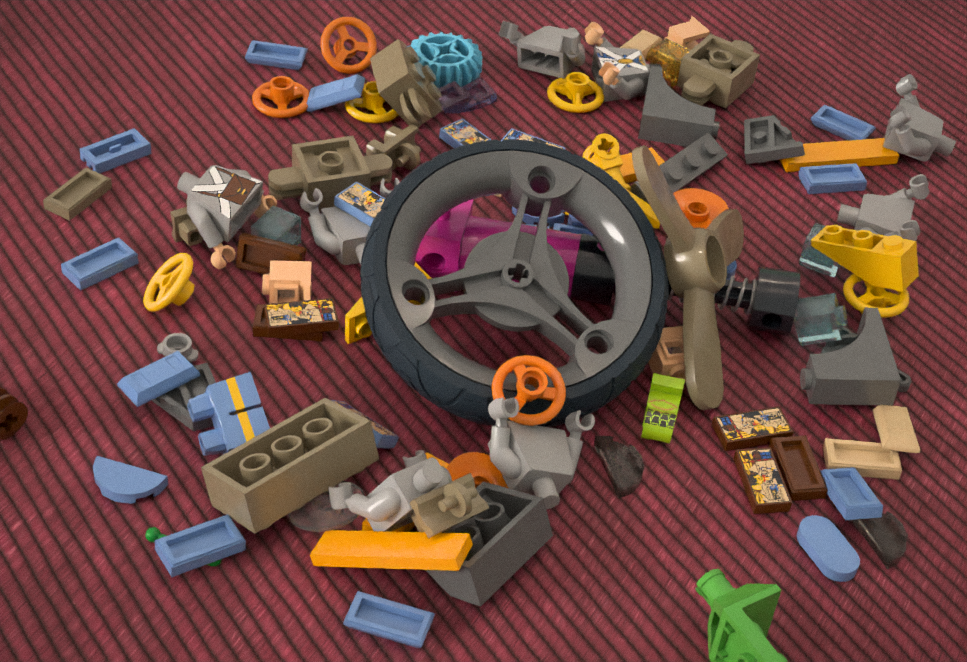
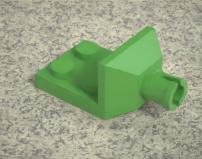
M713 569L698 580L696 584L698 587L695 590L711 608L708 620V657L711 662H788L785 656L778 653L766 639L781 593V589L777 584H746L736 589L725 578V574L720 569Z

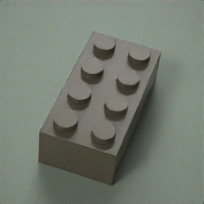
M323 398L202 466L201 470L211 505L225 515L229 514L233 520L253 533H257L260 530L269 528L275 521L290 512L302 508L305 503L320 494L328 492V487H335V485L350 476L362 472L365 467L379 460L371 421L327 398Z

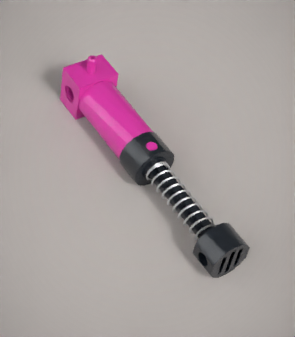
M469 200L446 212L428 229L420 243L415 262L431 278L442 277L462 270L469 253L481 240L495 233L508 231L513 222L473 216V200ZM521 224L520 232L535 235L537 227ZM547 229V243L559 253L568 271L569 289L567 296L574 300L610 306L612 295L616 293L614 275L609 260L597 239L591 234L582 233L581 235ZM759 266L752 284H748L747 277L743 283L737 282L733 275L714 294V303L718 304L720 310L725 305L731 306L733 312L738 307L744 308L745 314H748V329L789 336L798 303L800 273ZM668 281V293H669V297H668V299H667L668 301L672 298V296H677V295L673 292V290H672V288H671V286H670V284H669V281ZM679 298V301L683 303L684 298Z

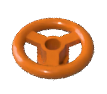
M340 17L330 22L324 29L321 36V51L324 59L333 69L346 74H355L370 66V58L376 55L377 43L373 31L365 22L355 17ZM345 25H351L360 29L366 36L368 43L357 42L355 38L349 36ZM337 30L340 38L334 43V53L336 55L334 58L329 48V40L332 33ZM344 42H348L351 45L350 51L344 48ZM358 51L367 52L366 57L358 64H342L344 60H349L355 56Z
M277 76L269 82L260 85L254 91L252 102L259 112L267 116L290 118L298 116L307 110V99L310 92L306 87L294 82L289 77ZM261 97L273 100L278 105V109L265 105L261 101ZM303 98V101L298 106L287 109V105L291 100Z
M531 355L517 356L503 363L496 371L492 381L493 400L502 397L506 400L503 394V383L506 376L513 370L517 378V396L515 398L519 404V411L526 402L534 401L537 398L553 401L541 413L524 414L518 411L515 417L508 419L527 426L540 425L552 420L562 409L566 397L565 383L556 367L543 358ZM546 374H547V375L549 376V378L551 379V381H552V383H553V385H554V388H552V387H547V385H548V379H547ZM530 384L535 390L530 391L526 389L525 385Z

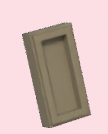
M84 168L43 200L44 209L70 221L112 188L111 178L89 168Z

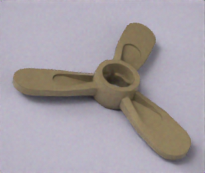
M643 145L632 150L633 167L646 199L668 236L664 246V258L669 284L679 298H684L683 347L688 393L693 403L699 409H713L719 407L723 400L724 391L714 294L726 283L727 266L735 261L742 252L744 241L742 217L739 210L727 209L720 213L707 229L693 228L681 210L652 152L647 146Z

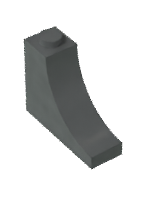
M651 66L638 139L686 147L708 132L714 139H717L720 122L714 121L716 109L700 106L684 99L666 83L662 73L663 67Z
M864 307L857 330L858 338L854 342L836 351L810 354L806 368H802L800 373V386L802 390H806L809 404L893 405L901 378L878 308Z

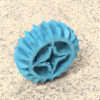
M441 31L439 34L429 32L428 36L419 35V39L412 40L411 45H409L417 53L423 67L428 65L436 76L434 84L439 90H445L447 93L449 90L459 92L460 88L468 89L470 84H476L477 78H480L483 60L482 52L477 44L472 43V39H463V35L455 36L452 32L449 34H443Z

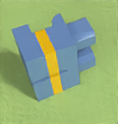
M251 372L208 385L204 394H200L188 401L187 408L193 423L211 418L215 428L198 435L199 444L204 456L220 453L224 455L270 429L263 406L259 407L261 401Z

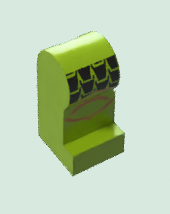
M653 373L641 438L670 444L685 379Z

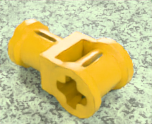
M606 133L597 135L592 141V145L588 146L583 152V158L603 169L624 188L631 191L630 185L625 183L619 169L623 162L619 154L618 141L612 135Z

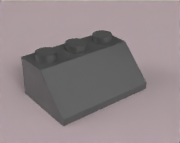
M482 482L476 490L481 498L487 502L489 509L442 532L470 533L473 545L460 570L426 571L451 597L482 606L553 536L542 497Z

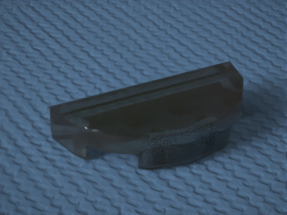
M595 436L594 447L618 499L632 494L640 486L643 476L644 463L642 456L634 446L629 444V447L622 443L613 441L614 437Z
M886 511V514L882 513L880 518L852 520L887 570L899 564L906 551L908 534L903 524L892 513Z

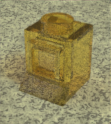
M665 38L650 48L647 54V61L650 64L660 63L661 67H663L664 79L669 81L673 88L678 82L682 57L690 49Z

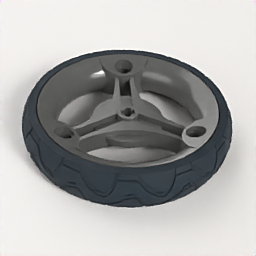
M517 139L481 141L454 148L433 157L431 161L424 162L410 172L394 187L380 207L381 211H378L370 226L361 257L360 277L363 304L373 337L393 369L410 387L436 406L460 418L478 424L496 426V420L490 416L488 407L493 401L492 381L497 369L481 365L454 350L430 325L431 319L448 315L477 314L490 325L503 330L516 332L535 330L570 356L568 363L556 368L565 383V402L560 412L552 420L537 425L543 427L565 424L566 417L578 410H581L580 419L611 402L631 385L630 382L632 380H635L640 375L658 345L665 323L667 299L669 297L666 261L658 237L655 235L653 226L641 207L617 180H614L612 176L592 162L576 154L573 155L570 151L544 143ZM503 194L506 201L517 209L514 221L508 231L495 233L481 240L469 253L462 270L442 277L427 279L414 266L420 243L428 229L442 215L454 207L483 196ZM566 211L580 221L600 243L611 265L616 288L615 305L610 320L593 324L568 298L569 276L566 265L559 253L547 243L548 217L556 216ZM524 213L539 217L535 235L520 232ZM459 290L464 291V295L435 301L436 295ZM415 300L421 305H414L408 301ZM557 315L563 322H565V323H566L573 331H575L580 337L577 339V338H576L573 334H571L563 325H561L554 317ZM588 348L595 349L599 354L591 352ZM510 372L504 380L503 394L505 399L517 396V378L514 372ZM546 374L547 379H548V385H547V387H552V388H554V385H553L551 379H550L549 376ZM525 385L526 389L530 391L535 390V388L532 385ZM537 398L534 401L526 402L519 412L538 414L545 411L553 401Z

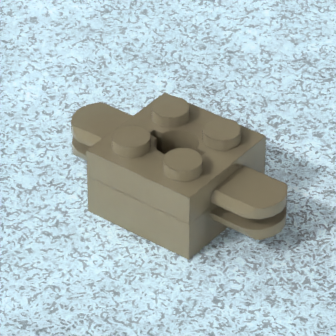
M709 34L682 57L677 86L683 89L681 97L700 106L709 100L717 106L727 108L754 83L760 55L753 52L754 48L748 42L734 40L731 43L713 34Z
M397 39L370 58L379 94L408 125L412 124L419 127L442 111L439 98L442 96L434 84L436 76L428 65L424 67L421 65L417 53L411 46H407L403 41Z
M354 136L292 144V167L275 169L269 172V194L274 196L276 200L301 197L305 191L308 200L315 202L313 191L317 188L323 195V199L318 207L319 212H321L323 208L336 207L334 205V196L355 182L368 189H371L373 185L381 184L383 178L384 184L390 183L392 179V159L383 153L363 156Z

